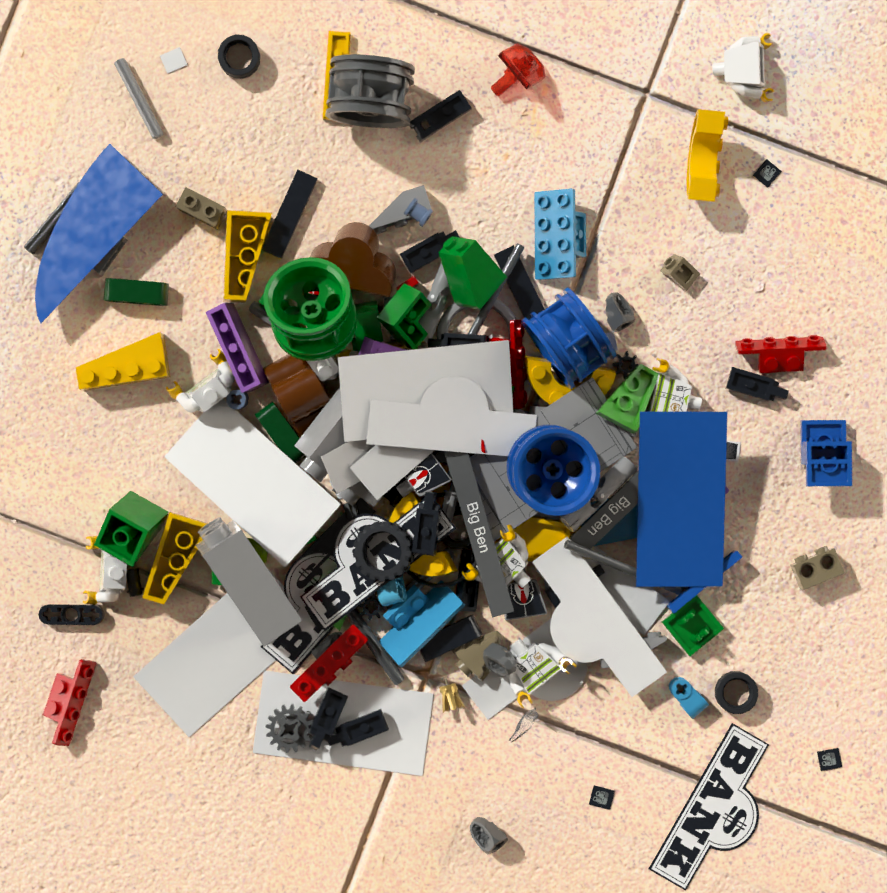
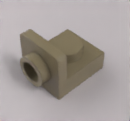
M675 254L666 259L664 266L660 270L686 291L700 275L684 257Z

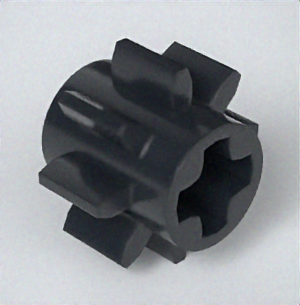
M628 351L625 352L624 357L617 354L616 358L619 361L612 363V366L617 367L616 375L619 373L623 374V379H626L627 374L631 373L639 365L635 364L634 361L637 356L630 357ZM622 360L624 362L629 361L631 363L629 365L630 370H628L627 368L623 370L621 368V366L623 365V363L621 362Z
M375 593L372 594L371 598H367L364 604L358 605L363 607L364 610L360 615H369V621H371L374 615L377 618H381L378 613L379 610L386 609L380 606L379 600L375 599ZM371 601H374V605L378 606V609H374L373 613H370L369 608H366V604H370Z

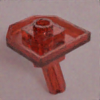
M517 43L498 55L508 68L504 71L505 74L491 86V90L499 97L519 81L527 90L546 77L544 65L529 48Z

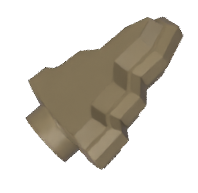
M493 631L485 634L479 640L474 639L453 649L452 652L459 659L456 665L467 677L473 673L483 682L490 673L483 659V651L491 643L500 645L502 635L498 631Z

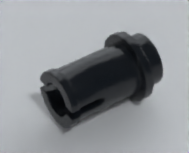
M139 568L127 570V593H129L130 597L143 595L142 591L144 588L141 586Z

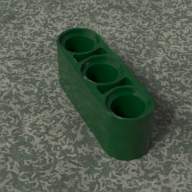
M105 278L103 301L167 306L169 283Z
M273 401L255 414L278 448L294 463L299 462L306 456L294 446L300 438Z

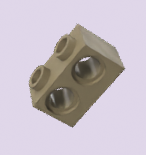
M185 187L175 206L179 211L216 230L219 229L227 213L226 207Z
M827 546L816 549V554L807 557V554L794 559L795 563L790 564L801 590L808 589L845 573L835 548L828 549ZM826 556L830 557L832 561L828 569L822 566V560ZM805 565H809L811 568V574L808 577H804L801 574V569Z

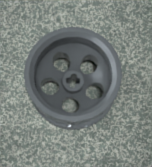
M362 54L339 55L331 58L330 65L333 68L329 71L330 83L326 103L329 108L325 114L328 119L343 124L371 128H402L410 125L408 115L411 114V108L405 105L404 101L405 95L409 91V86L414 84L412 75L415 74V67L412 64L394 58Z

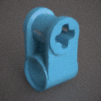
M675 677L670 681V692L692 719L709 706L702 695L683 677ZM677 684L683 685V692L677 689Z

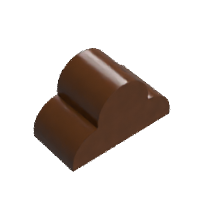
M360 222L348 223L338 231L334 242L322 243L312 251L310 257L321 258L338 266L346 275L351 289L390 297L396 278L395 265L388 256L378 252L379 239L370 226Z
M287 354L263 367V370L281 407L301 438L329 402L330 397L308 362Z

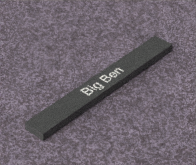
M444 451L492 618L514 612L469 454Z
M639 470L569 537L572 542L591 549L638 504Z

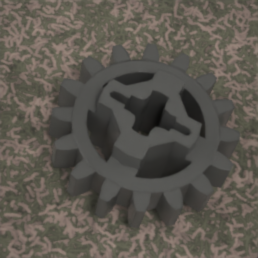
M284 704L281 707L282 711L274 710L275 717L269 715L268 719L272 723L266 724L265 728L271 731L266 734V737H273L270 744L277 743L278 751L285 747L286 753L289 752L290 748L297 752L299 745L302 748L306 747L304 740L311 741L312 738L308 733L310 731L309 725L312 724L313 720H307L310 713L306 712L303 714L301 712L302 706L295 710L294 704H291L289 709ZM285 714H295L298 717L295 719L288 718ZM278 720L280 731L276 734L275 724ZM298 722L293 729L294 733L289 731L282 734L287 727L286 723L290 726ZM302 723H304L305 727L303 737L299 732V728ZM284 738L292 739L294 742L287 743L282 740Z

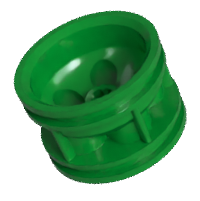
M300 258L280 267L267 282L264 290V307L271 322L275 339L287 354L301 360L319 361L340 353L352 341L357 330L358 316L348 279L338 266L321 258ZM308 292H319V296L315 301L305 299V295ZM332 302H339V303H340L339 306H338L335 310H333V311H327V310H326L327 306H328L330 303H332ZM290 306L299 308V313L296 315H289L284 311Z

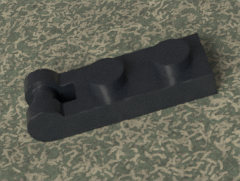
M458 90L411 120L409 126L417 133L416 137L419 142H423L440 129L472 110L462 92ZM424 121H427L430 125L426 130L421 125Z

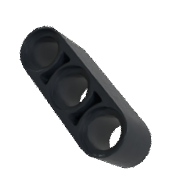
M472 614L441 629L419 651L424 661L428 662L480 637L483 633Z

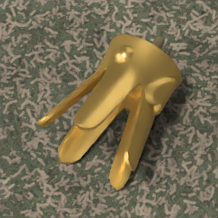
M445 678L446 685L439 687L442 694L443 713L449 711V704L452 710H456V706L458 708H461V705L465 707L458 694L459 691L456 683L448 684Z

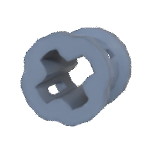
M414 198L404 212V215L411 216L423 227L432 215L433 210H428L418 203V199Z
M232 390L226 397V402L232 409H242L248 405V394L241 393L240 390ZM234 395L242 396L240 399L241 404L233 402L235 400Z

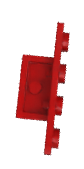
M521 319L510 320L511 383L515 387L513 393L514 409L525 408L527 403V392L524 391L526 373L523 368V360L526 353L522 345L525 329Z
M818 335L800 338L788 336L780 339L766 337L760 340L745 338L735 341V347L739 355L759 354V373L804 371L805 351L826 350L827 347L824 338Z
M351 625L290 685V689L303 702H306L324 684L329 686L337 678L335 673L340 668L344 671L353 662L350 658L368 641V638L355 625Z
M80 659L74 678L60 673L56 674L43 712V716L58 722L52 744L57 746L70 745L91 679L94 675L97 664L95 661Z

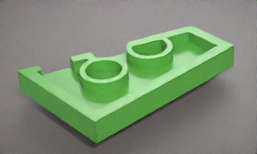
M642 364L637 365L595 414L633 434L636 433L640 426V412H645L658 378V373Z

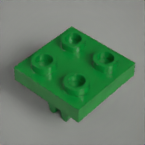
M697 595L678 611L671 613L661 621L688 656H692L724 629Z

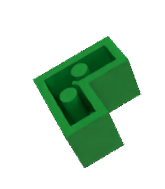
M404 283L380 312L377 319L399 344L415 350L428 335L418 321L432 304L421 291Z

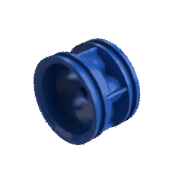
M567 287L563 290V296L560 294L555 296V303L538 314L535 312L530 313L531 319L528 320L525 317L521 322L544 359L551 362L553 371L569 389L575 387L573 382L581 383L586 376L600 366L606 365L608 357L614 359L617 357V354L591 312L579 297Z
M541 425L531 428L515 441L507 458V477L515 494L531 508L546 515L560 516L579 510L593 497L599 484L600 463L594 448L584 437L561 426ZM556 440H563L566 445L565 451L560 455H554L551 452V445ZM532 448H538L541 453L539 461L532 464L529 463L526 459L528 451ZM571 461H578L581 465V471L576 476H569L566 472V465ZM550 463L556 467L555 471L552 470V474L546 470V467H550ZM532 474H537L541 480L540 486L535 490L528 489L526 485L527 478ZM562 482L565 485L566 490L562 497L555 498L552 496L551 486L553 483Z

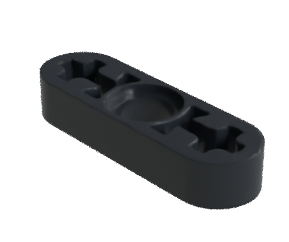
M47 604L40 608L38 616L42 623L48 625H97L103 621L105 613L99 605ZM48 608H51V612H60L59 608H62V621H59L60 616L51 617V620H48V617L44 616V612H47ZM69 608L75 609L78 613L74 621L66 618V611ZM81 608H84L83 613H90L95 609V612L99 613V617L95 618V621H92V617H83L84 621H81L83 615Z

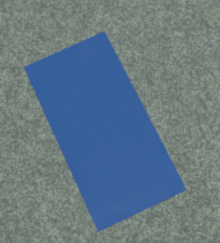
M640 412L636 587L723 586L727 412Z

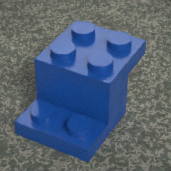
M800 420L801 465H806V487L852 486V441H846V420Z

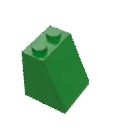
M452 236L445 241L443 248L439 252L456 305L480 310L507 278L476 240Z
M130 491L109 509L94 546L133 567L160 532L169 512Z

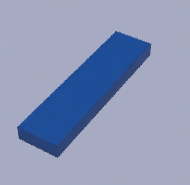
M733 550L723 558V573L742 558L738 551ZM688 587L668 603L666 607L672 613H675L706 587Z

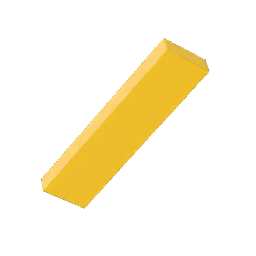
M328 32L323 120H330L325 116L326 110L329 108L326 105L330 83L329 71L333 68L330 65L332 57L350 54L351 32Z

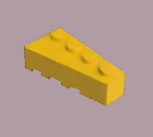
M227 210L223 302H246L272 213Z
M162 332L156 333L76 367L79 390L85 391L169 378L170 370L164 334Z
M169 512L142 598L165 604L198 550L196 544L203 540L198 531L208 523Z

